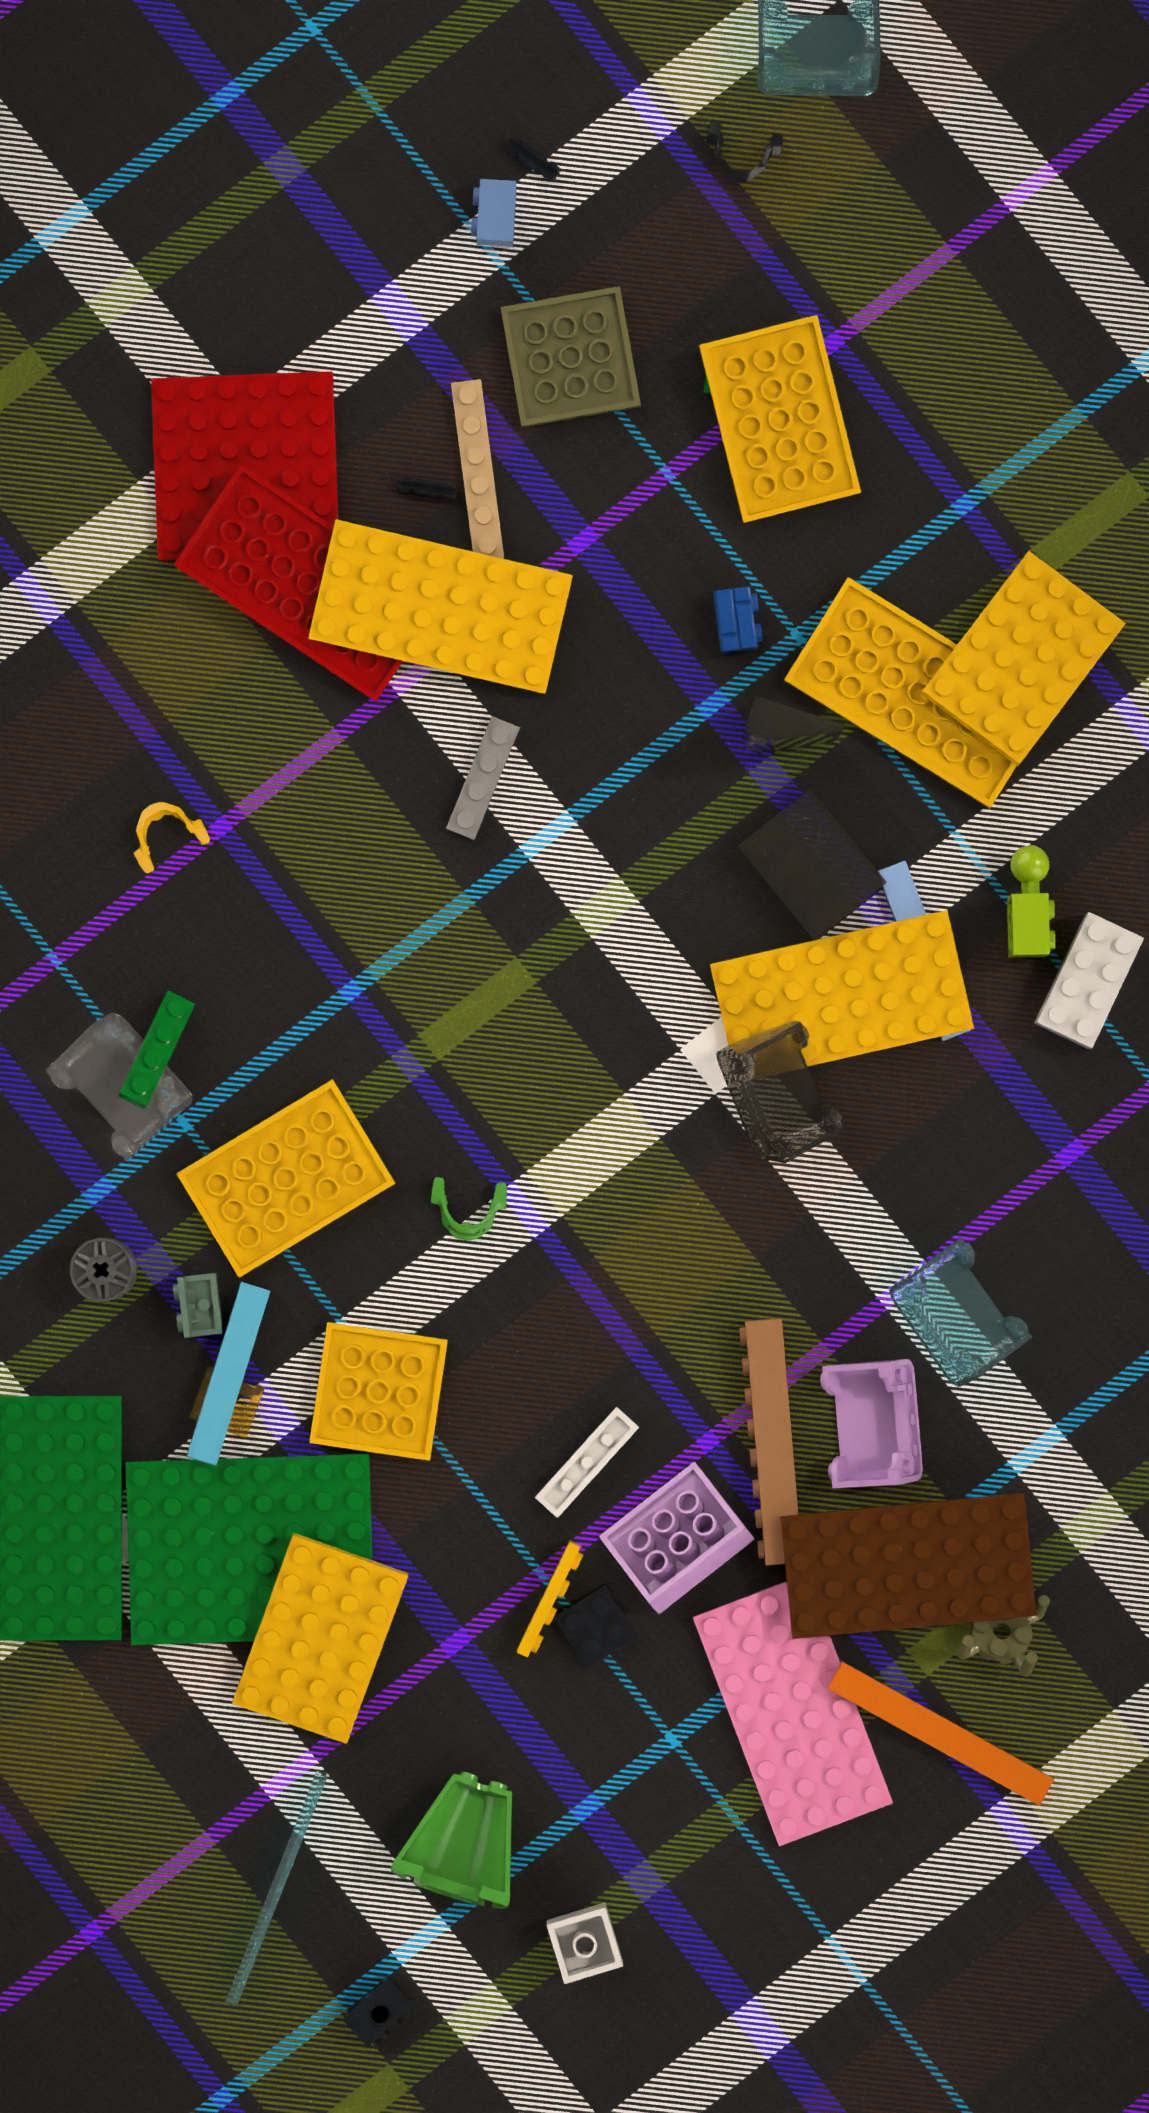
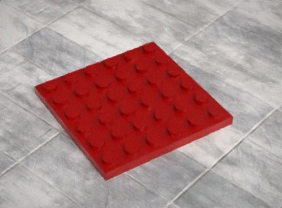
M333 371L151 378L157 551L159 561L178 559L241 464L332 526L335 524V519L339 520Z

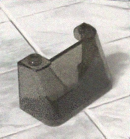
M793 1020L728 1045L716 1053L717 1062L753 1150L764 1160L785 1164L844 1131L840 1122L842 1119L837 1107L821 1102L801 1052L802 1049L807 1047L809 1033L801 1021Z

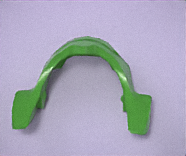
M435 1177L433 1181L431 1203L440 1206L442 1224L455 1238L475 1240L491 1229L496 1211L506 1209L507 1186L504 1182L496 1184L494 1198L491 1199V1204L489 1205L490 1210L487 1216L476 1225H471L469 1222L458 1224L452 1219L446 1206L448 1201L444 1191L443 1178Z

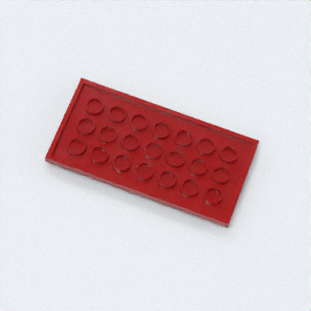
M241 464L174 563V566L376 702L402 664V660L308 639L334 526Z

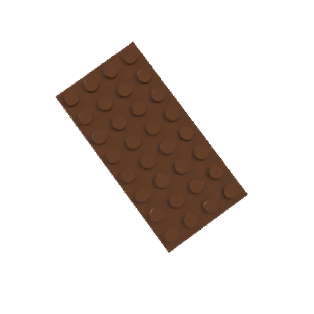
M1024 1493L780 1516L792 1639L1036 1616Z

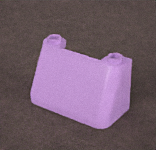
M909 1359L822 1366L821 1386L828 1395L835 1396L840 1456H836L828 1468L833 1488L900 1485L918 1481L922 1476L923 1464L915 1372L912 1362Z

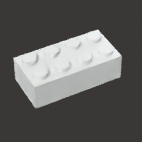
M1090 912L1086 913L1034 1024L1087 1049L1093 1048L1144 938Z

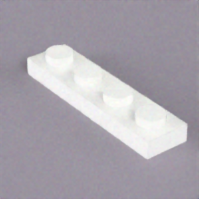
M616 1406L535 1498L558 1518L635 1433L639 1426Z

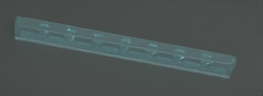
M317 1770L225 2001L226 2003L235 2006L240 2000L328 1776L324 1772Z

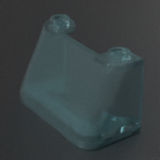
M758 0L757 86L762 93L768 95L864 96L872 94L877 90L881 60L879 0H857L849 6L848 15H788V8L785 2L781 0Z
M963 1238L953 1242L889 1289L893 1303L945 1377L957 1387H961L981 1377L1032 1338L1028 1332L1027 1325L1022 1319L1014 1316H1007L1005 1318L1002 1316L970 1270L975 1264V1252Z

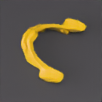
M158 802L147 807L141 813L136 828L140 848L134 852V856L143 871L148 874L154 870L150 858L151 853L146 841L147 828L152 821H158L164 815H173L186 824V829L197 837L201 845H205L210 842V838L202 820L191 821L180 807L165 802Z

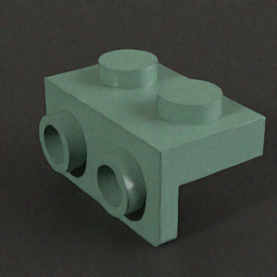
M217 1273L178 1277V1284H173L175 1302H180L181 1314H177L178 1332H183L184 1338L224 1333Z

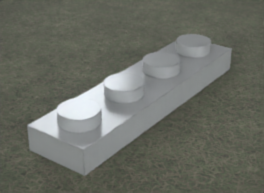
M491 716L446 827L447 830L475 840L520 727Z

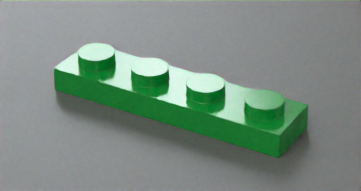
M167 991L117 1097L144 1110L146 1109L195 1006L194 1003Z

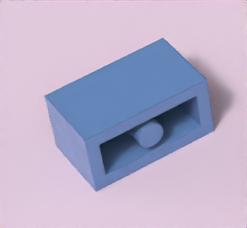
M480 179V187H474L473 206H478V218L472 217L471 236H477V245L513 247L516 181Z

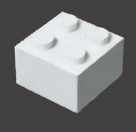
M605 1902L547 1920L548 1932L564 1984L623 1967V1959Z

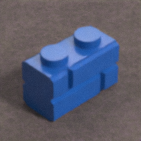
M750 587L714 591L713 596L721 654L757 650V642L763 641L761 624H755L753 612L759 611L757 593L751 594Z

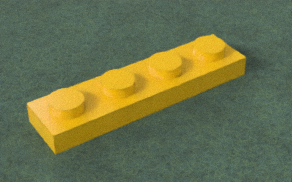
M569 1541L517 1648V1653L528 1658L530 1651L537 1652L544 1638L539 1635L543 1624L549 1626L557 1611L552 1606L557 1596L563 1598L570 1584L566 1577L570 1569L576 1571L584 1555L579 1552L580 1544Z

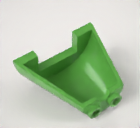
M461 1772L460 1775L453 1774L392 1863L391 1871L402 1879H406L407 1875L414 1877V1885L449 1898L479 1906H484L485 1901L492 1902L491 1907L507 1908L510 1902L512 1792L507 1791V1786L499 1782L490 1781L489 1786L477 1782L478 1777L471 1773Z

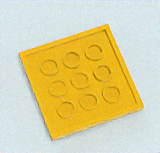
M327 1322L309 1443L430 1461L448 1340Z

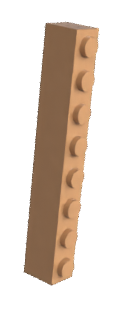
M782 1318L744 1321L745 1327L739 1328L741 1346H747V1358H742L743 1376H749L750 1388H744L746 1407L752 1406L753 1417L747 1419L748 1437H754L755 1449H749L751 1467H757L758 1479L752 1480L753 1497L760 1500V1510H755L756 1528H762L763 1540L757 1541L759 1559L764 1558L765 1565L785 1564L780 1516L798 1514Z

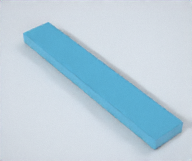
M244 1282L240 1283L186 1456L188 1458L214 1466L217 1465L269 1298V1290Z

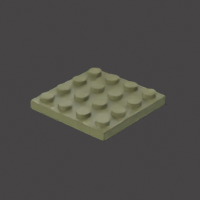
M620 286L501 307L522 428L641 407Z

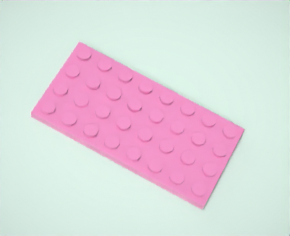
M786 1581L692 1616L779 1846L893 1803L856 1704L827 1688L840 1664L831 1637L820 1636L792 1639Z

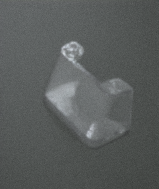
M110 1013L91 1025L45 1071L50 1075L52 1082L57 1087L68 1090L77 1087L116 1130L111 1136L112 1147L117 1154L123 1156L127 1161L192 1103L193 1098L187 1087L167 1065L145 1110L117 1097L144 1040L122 1016Z

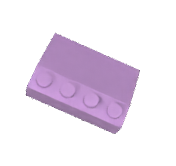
M695 1461L599 1536L658 1614L667 1609L755 1539Z

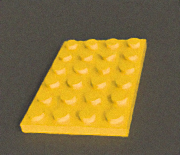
M818 315L699 345L743 523L861 493Z
M1028 551L922 690L921 694L1015 765L1019 766L1126 623Z
M333 1079L176 1173L239 1278L396 1184Z
M293 1533L232 1704L347 1744L409 1573Z

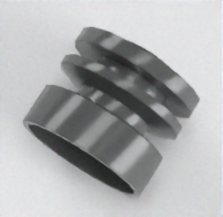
M103 1237L87 1241L76 1250L71 1259L69 1273L72 1284L82 1296L91 1301L106 1302L121 1298L131 1290L137 1279L138 1265L135 1254L128 1245L117 1239ZM97 1263L100 1265L107 1263L109 1265L107 1267L108 1276L101 1275L98 1277L96 1275L98 1272Z

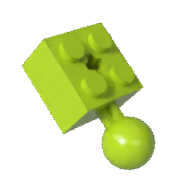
M1027 845L1019 848L1011 859V871L1014 877L1021 882L1022 894H1011L1007 897L1008 958L1046 957L1050 955V950L1055 949V931H1050L1049 920L1055 916L1054 900H1049V893H1040V881L1046 877L1049 871V858L1041 848Z

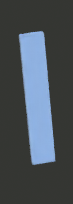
M906 861L876 872L895 922L926 915ZM971 1030L940 1036L941 1041H945Z

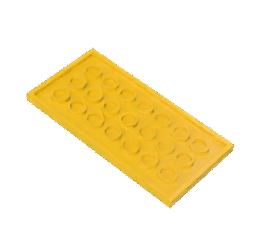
M335 519L308 639L545 694L573 575Z
M848 577L784 681L989 809L1017 766L921 694L922 690L957 644Z
M947 910L710 964L737 1083L974 1029Z

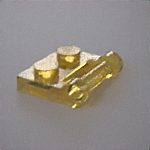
M208 1366L189 1418L198 1421L214 1370L213 1367ZM242 1382L239 1394L250 1397L251 1401L249 1406L236 1402L227 1432L243 1438L248 1437L265 1391L264 1386L257 1384L255 1387Z

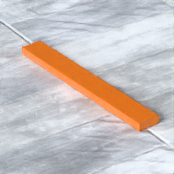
M843 1661L839 1664L827 1686L834 1693L1039 1806L1054 1781L1053 1777Z

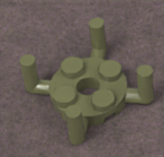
M1041 1595L1035 1605L1036 1616L972 1622L970 1635L963 1637L957 1651V1656L965 1660L978 1653L987 1660L1000 1661L999 1663L1001 1664L1013 1662L1023 1676H1030L1037 1663L1038 1656L1034 1652L1027 1653L1026 1657L1023 1655L1033 1637L1031 1624L1044 1617L1050 1604L1049 1597ZM995 1628H1003L1007 1631L1009 1637L1007 1639H999L994 1635L993 1630Z

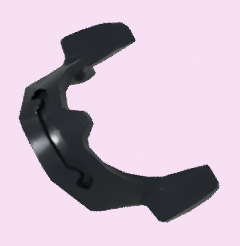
M713 121L707 136V142L715 145L716 162L725 176L736 182L750 181L761 173L772 155H781L783 144L782 134H773L770 144L767 143V147L764 149L765 156L761 162L754 166L753 169L743 171L731 168L723 157L721 145L724 141L722 140L723 135L721 134L720 123Z

